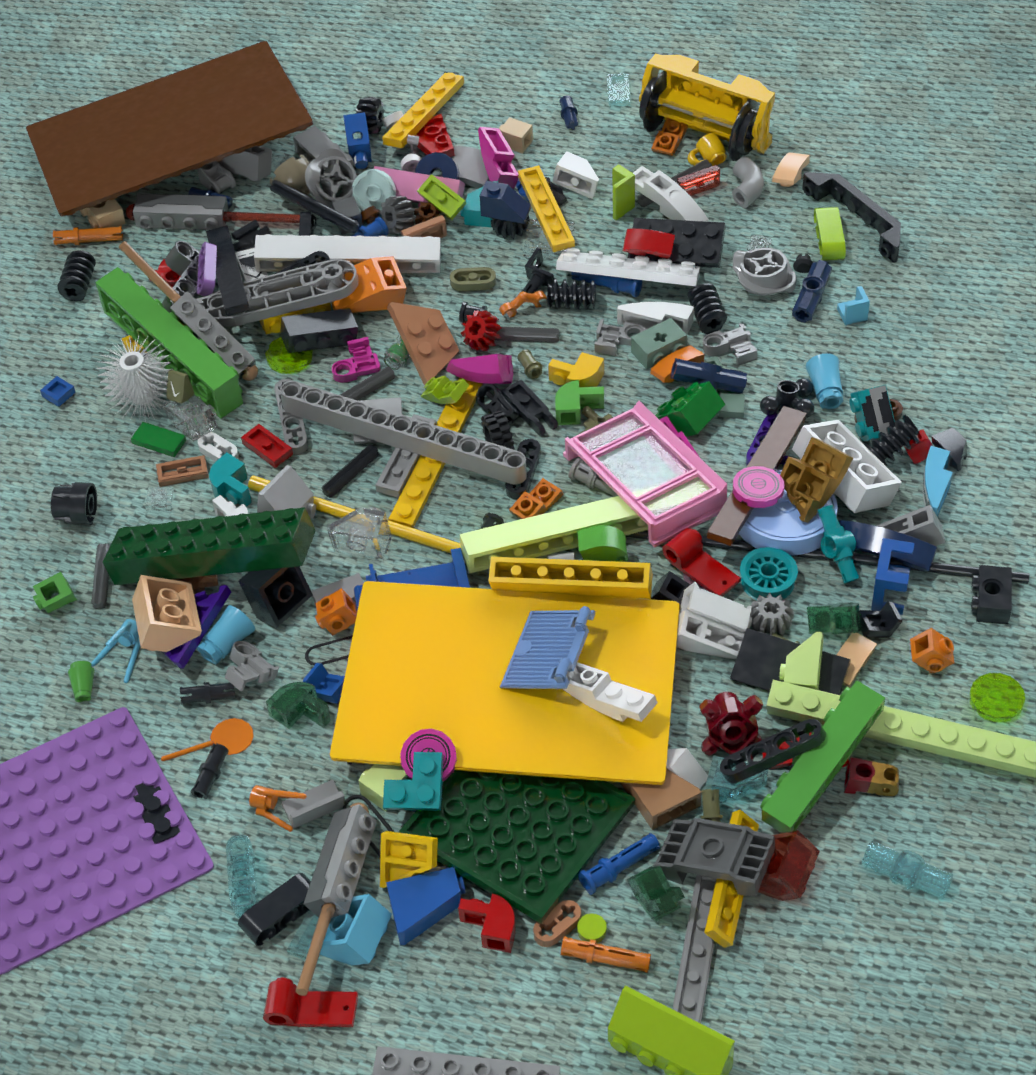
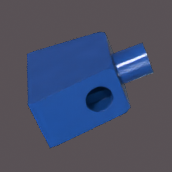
M365 112L343 115L348 154L352 157L356 168L364 169L368 166V162H372ZM360 132L361 138L354 139L353 134Z

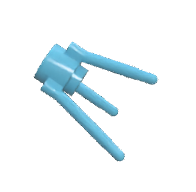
M132 619L124 621L119 630L106 642V647L91 662L92 666H95L117 642L126 647L134 644L125 673L124 683L129 682L140 648L137 624Z

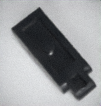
M144 783L136 785L135 788L138 795L133 797L135 802H139L144 806V813L142 815L144 822L154 825L156 831L152 837L154 844L176 836L180 832L178 825L171 827L170 820L164 817L167 812L171 811L168 803L161 806L160 799L157 796H153L155 792L161 790L160 786L154 788L153 785L147 786Z

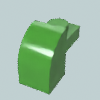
M579 380L560 387L555 396L558 425L581 424L580 410H583L585 406H589L591 409H604V386L579 387Z
M601 525L577 531L579 552L584 560L628 561L626 537L620 529Z

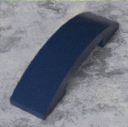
M838 520L840 526H843L844 531H850L855 537L856 548L853 552L857 549L880 556L883 538L915 543L913 554L892 551L891 559L903 562L904 566L930 572L938 549L936 546L886 528Z

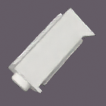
M696 582L684 590L679 614L687 610L741 632H745L746 628L749 629L752 623V617L750 616L752 606L750 605L745 608L740 603L700 589Z

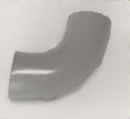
M744 156L733 167V174L742 183L733 189L732 196L738 205L742 208H747L761 195L764 179L761 169L750 158Z

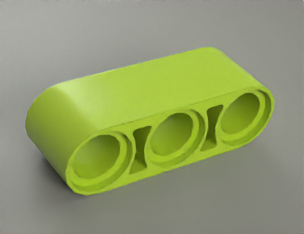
M838 207L815 208L814 223H816L815 230L817 239H819L818 246L820 255H822L821 260H844L846 257V246Z

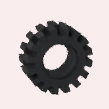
M498 411L482 416L481 425L485 441L515 450L510 425L504 412Z

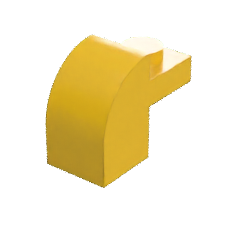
M582 352L575 365L552 359L548 365L549 381L557 385H564L568 382L579 380V387H597L604 376V358Z

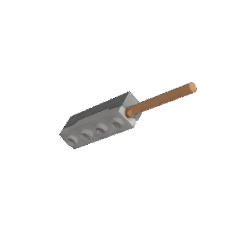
M126 241L119 245L118 248L174 303L170 309L183 326L187 325L198 340H204L208 348L213 353L217 352L228 367L232 366L239 374L238 381L242 378L246 381H251L257 377L258 368L256 367L255 358L188 291L181 297Z
M354 803L349 808L334 812L304 901V905L319 919L296 988V993L302 996L308 993L331 918L347 914L377 822L369 814L367 806L363 803Z

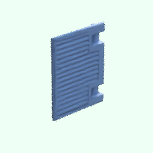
M583 606L580 610L530 611L500 688L567 689L569 685L566 677L567 672L574 671L589 632L586 626L587 620L594 619L595 610H590L588 607Z

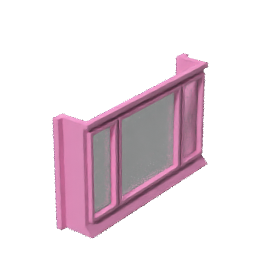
M640 401L632 409L571 439L565 438L563 456L568 461L580 457L648 525L649 543L654 548L671 540L685 528L692 529L717 516L727 500V483Z

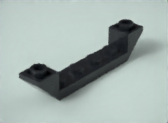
M804 173L802 190L807 196H811L816 201H819L832 194L835 200L841 201L850 212H855L862 218L865 224L871 225L880 234L878 249L880 254L884 258L890 259L893 263L898 261L901 222L840 174Z

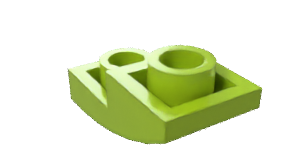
M445 375L438 378L433 377L425 384L424 388L426 390L422 393L421 397L434 403L453 404L459 400L469 387V384L464 379L450 381Z

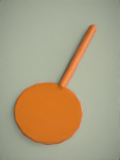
M226 719L218 723L212 730L211 741L162 756L161 760L167 761L216 743L225 746L229 750L227 755L238 754L246 750L252 743L254 737L253 729L249 723L242 719Z

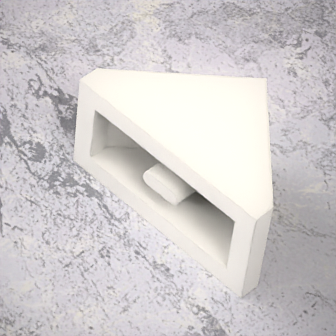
M687 748L668 749L666 769L701 790L709 780V776Z

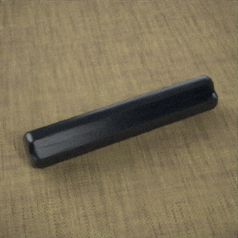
M369 444L322 486L323 494L331 498L379 455L377 447Z

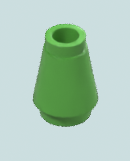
M88 661L73 662L68 670L75 701L77 702L91 700L95 669Z

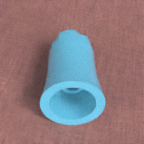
M833 354L816 355L806 363V370L811 378L816 398L822 409H836L843 403L839 359Z
M228 605L220 619L202 639L203 642L198 645L197 650L204 659L216 665L230 653L235 642L242 641L253 633L255 626L241 610Z

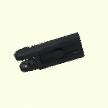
M522 380L501 390L502 394L517 409L520 417L528 425H531L532 429L540 437L546 433L539 419L543 418L552 430L558 427V422L549 411V408Z

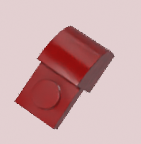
M492 894L489 904L479 899L467 900L461 898L458 907L460 922L483 926L481 932L482 948L511 953L516 935L515 917L511 905L504 898L496 894Z

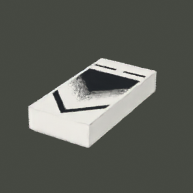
M255 248L235 253L245 282L268 276L267 271H256L254 261Z

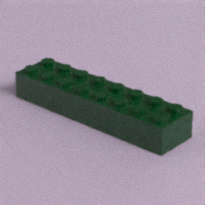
M305 507L123 527L118 529L102 563L114 585L138 583L141 575L171 580L303 566L316 530Z

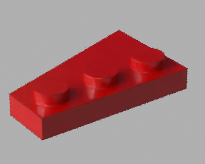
M442 114L432 117L415 135L419 136V144L416 146L426 155L437 152L444 153L449 157L455 156L454 147L447 133Z

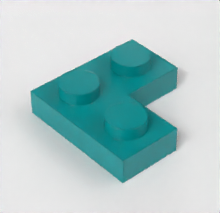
M414 752L412 780H384L383 809L441 811L443 753Z

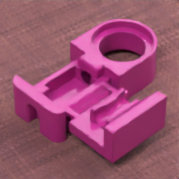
M368 337L347 341L349 353L353 354L354 357L337 361L332 365L333 379L340 383L354 381L359 376L376 373L381 370L377 354H372ZM342 369H346L349 371L345 375L337 374V372Z

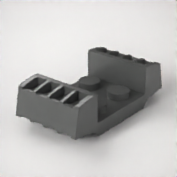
M694 818L693 820L674 819L668 836L663 843L664 845L654 863V867L662 878L678 884H683L687 873L732 881L738 895L756 896L776 849L775 837L756 832L747 826Z

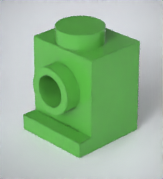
M61 572L33 586L37 594L33 596L36 605L40 610L45 609L47 613L77 600L67 579ZM53 594H59V595H57V596L51 598V596H52Z

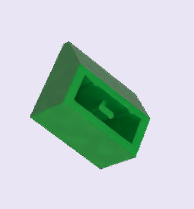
M709 381L701 384L695 382L687 388L682 386L676 389L671 394L672 398L657 408L658 413L655 416L659 420L667 416L677 432L682 431L688 437L698 434L726 404Z

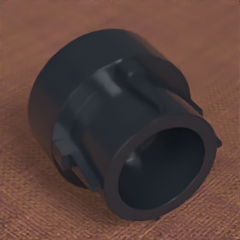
M75 482L72 485L54 487L51 495V514L54 520L65 521L73 525L91 526L93 524L94 517L86 515L96 514L97 490L94 483Z

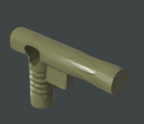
M585 406L582 414L588 420L583 423L586 429L581 433L599 425L600 423L598 422L604 423L612 419V415L608 413L604 417H600L589 406Z

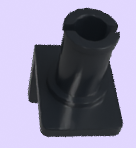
M539 247L536 248L525 265L529 281L522 291L533 294L539 291L542 286L548 287V283L552 285L554 280L552 273L539 268L543 263L542 251Z

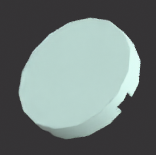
M377 169L364 171L356 177L352 185V196L355 198L358 208L362 211L371 206H375L376 209L381 211L383 210L381 203L397 194L395 183L391 177L384 171Z

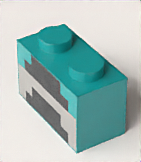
M886 385L850 393L849 404L851 411L856 415L857 423L855 428L857 435L861 437L862 441H868L872 438L876 439L880 432L887 434L886 428L888 426L895 428V420Z

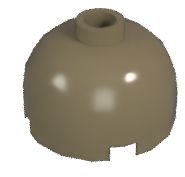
M299 155L301 159L297 160L294 157L289 158L274 171L276 175L274 180L288 185L305 195L310 193L305 181V171L310 162L305 156Z

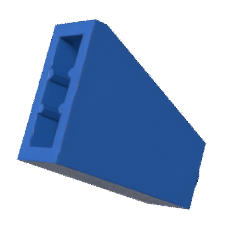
M446 868L386 882L400 946L406 945L459 907L461 895L466 894L463 878L462 876H456L455 868Z

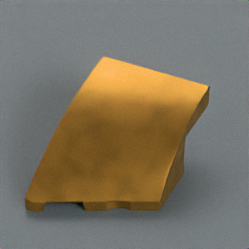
M811 437L801 460L788 456L780 474L784 480V489L787 491V497L801 515L799 517L800 520L807 523L818 513L817 510L821 509L833 495L853 460V457L814 437Z

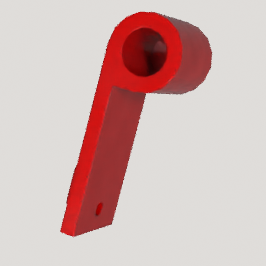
M685 528L662 548L665 558L673 566L711 593L723 597L741 582V578L703 551L702 536L695 529Z
M280 977L270 982L263 1013V1020L266 1023L296 1027H354L358 992L308 991L307 995L302 996L296 993L297 986L293 984L291 979Z

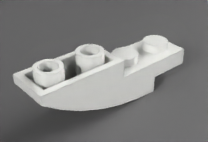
M641 166L633 172L635 174V190L660 205V213L669 219L709 222L708 217L691 196L660 170L653 173Z
M578 662L574 671H568L566 675L569 685L567 689H563L564 691L596 711L621 722L627 717L642 722L658 703L655 695L612 681L608 672Z

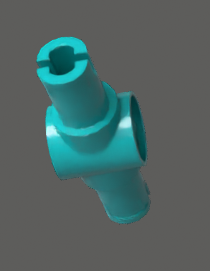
M833 505L817 510L825 531L823 533L824 537L821 540L823 554L828 558H832L834 563H837L844 584L859 579L860 577L852 559V556H854L853 551L856 548L854 535L848 530L844 531L843 526H840Z

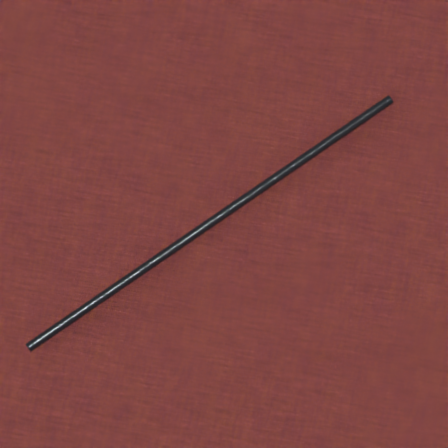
M648 530L625 535V537L649 540ZM701 535L703 546L743 551L757 549L745 540L735 539L732 546ZM821 549L801 555H793L794 557L833 561L832 558L826 557ZM853 553L852 559L854 564L878 566L879 556ZM890 559V564L904 566L903 562ZM933 562L930 572L973 577V575H978L979 567ZM909 567L910 570L923 571V570H919V569H915V568ZM1012 571V582L1028 584L1030 574Z

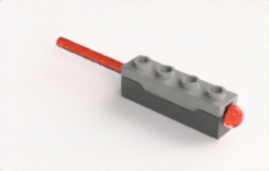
M138 194L136 203L129 205L126 209L127 217L135 221L136 227L144 229L212 230L226 226V222L230 221L300 222L299 214L229 212L226 196Z

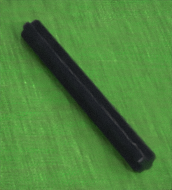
M277 180L272 181L270 186L272 192L348 232H357L359 227L357 221Z

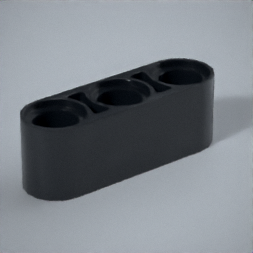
M304 873L293 876L245 911L238 920V926L256 946H262L264 940L273 938L287 927V923L296 921L309 911L304 905V901L311 881Z

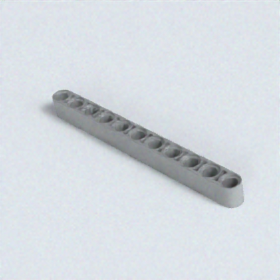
M288 381L280 388L283 409L290 414L510 484H520L527 477L526 458L519 451L296 381Z

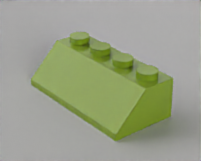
M626 985L624 986L608 1026V1042H610V1045L615 1050L621 1053L628 1051L637 1056V1059L642 1064L648 1067L655 1065L664 1070L666 1075H729L733 1067L734 1040Z

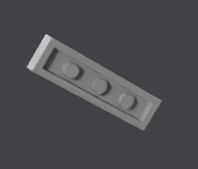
M415 414L412 416L414 419L436 425V420ZM396 447L375 485L376 492L399 498L420 455Z

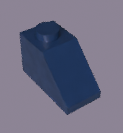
M486 181L479 195L481 216L525 224L531 210V205L508 184Z

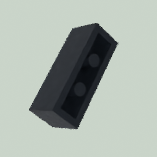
M350 308L281 318L280 336L288 354L347 346V341L357 339L358 325Z

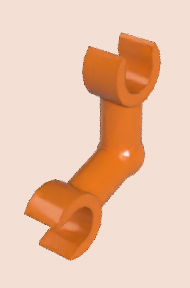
M522 291L514 300L501 305L499 310L502 315L507 313L509 318H512L516 315V310L524 302L533 303L536 308L542 307L539 300L547 299V296L543 291H536L533 294Z

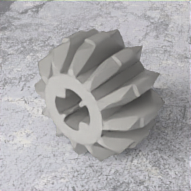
M769 593L767 598L759 595L757 601H752L750 616L752 617L751 627L753 630H760V632L765 634L767 632L770 635L777 632L781 636L784 635L785 630H790L794 611L793 608H790L789 600L782 601L781 594L775 598Z

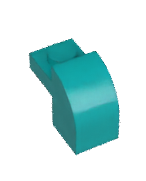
M226 452L212 465L209 472L213 495L215 498L219 495L224 499L227 497L234 505L238 503L239 505L244 504L247 507L252 503L249 487L243 484L248 479L245 463Z

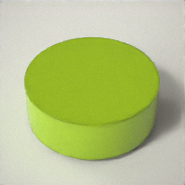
M594 913L582 916L577 924L579 938L582 941L590 942V940H596L597 943L601 942L607 933L604 918Z

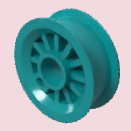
M771 547L755 549L749 552L741 562L742 588L748 596L755 600L758 599L759 595L767 598L769 593L775 598L781 594L783 600L794 589L798 575L797 564L791 555L781 549Z

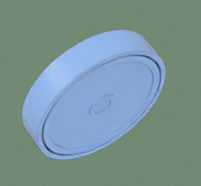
M776 470L775 472L781 474L782 470ZM784 489L782 498L778 499L775 505L766 508H754L739 535L757 549L771 547L781 549L793 556L809 553L820 548L825 531L818 513L808 523L800 520L799 517L801 515L790 502L787 497V491ZM833 494L823 507L833 505L837 516L838 505Z

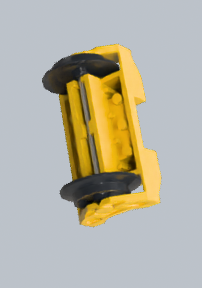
M655 53L647 63L639 96V114L643 120L644 129L647 132H654L663 119L670 118L687 124L688 128L706 134L715 133L718 138L729 141L728 153L731 161H738L743 155L749 154L752 149L764 154L772 143V135L769 133L770 114L775 102V92L769 91L760 81L738 74L735 80L728 84L699 74V61L682 55H659Z

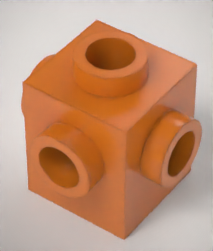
M342 588L315 603L317 610L315 618L318 625L322 629L326 628L332 636L355 624L357 616L356 603Z
M933 628L910 639L912 661L930 673L940 672L954 664V645L952 641Z

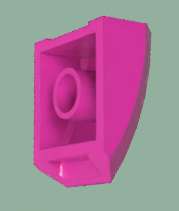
M491 354L452 359L446 371L457 377L478 383L512 384V356Z

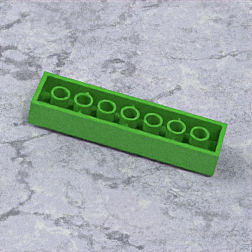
M117 267L95 282L104 313L130 335L134 341L135 339L136 342L138 340L139 345L144 343V349L146 346L148 347L146 352L158 346L151 354L155 353L157 355L156 352L159 353L160 351L161 353L157 356L159 359H161V356L168 355L161 362L171 363L164 368L188 374L194 390V396L221 419L243 404L241 395L243 391L239 385V374L232 366L228 367L217 352L213 353L204 340H198L187 325L183 326L174 313L167 312L158 299L154 300L144 286L137 285L129 273H124Z

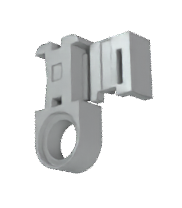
M601 319L596 330V339L598 341H595V352L616 356V345L620 343L631 346V338L628 335L631 333L638 334L644 331V328L639 324L625 322L623 327L604 324V319Z
M739 324V328L721 333L719 330L703 338V351L709 356L727 353L730 346V350L735 351L736 363L738 365L757 359V349L751 343V333L748 330L746 331L744 324ZM710 343H718L719 345H717V346H709L708 344H710Z
M237 641L233 644L230 659L238 667L234 665L228 667L225 679L238 690L243 691L247 682L258 679V683L274 680L279 666L274 667L261 657L262 652L252 644L245 641Z

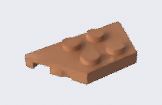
M391 302L388 304L387 309L425 385L431 378L440 373L450 360L458 354L459 348L440 310Z

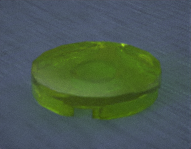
M279 337L270 343L265 356L267 364L272 370L282 374H292L307 368L312 362L313 350L288 354L282 338Z
M988 673L978 677L973 682L969 693L971 707L983 719L992 722H1007L1022 712L1025 703V693L1020 683L1011 676L1002 673Z

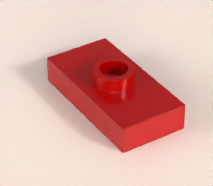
M260 424L241 437L243 445L274 468L293 455L292 447Z

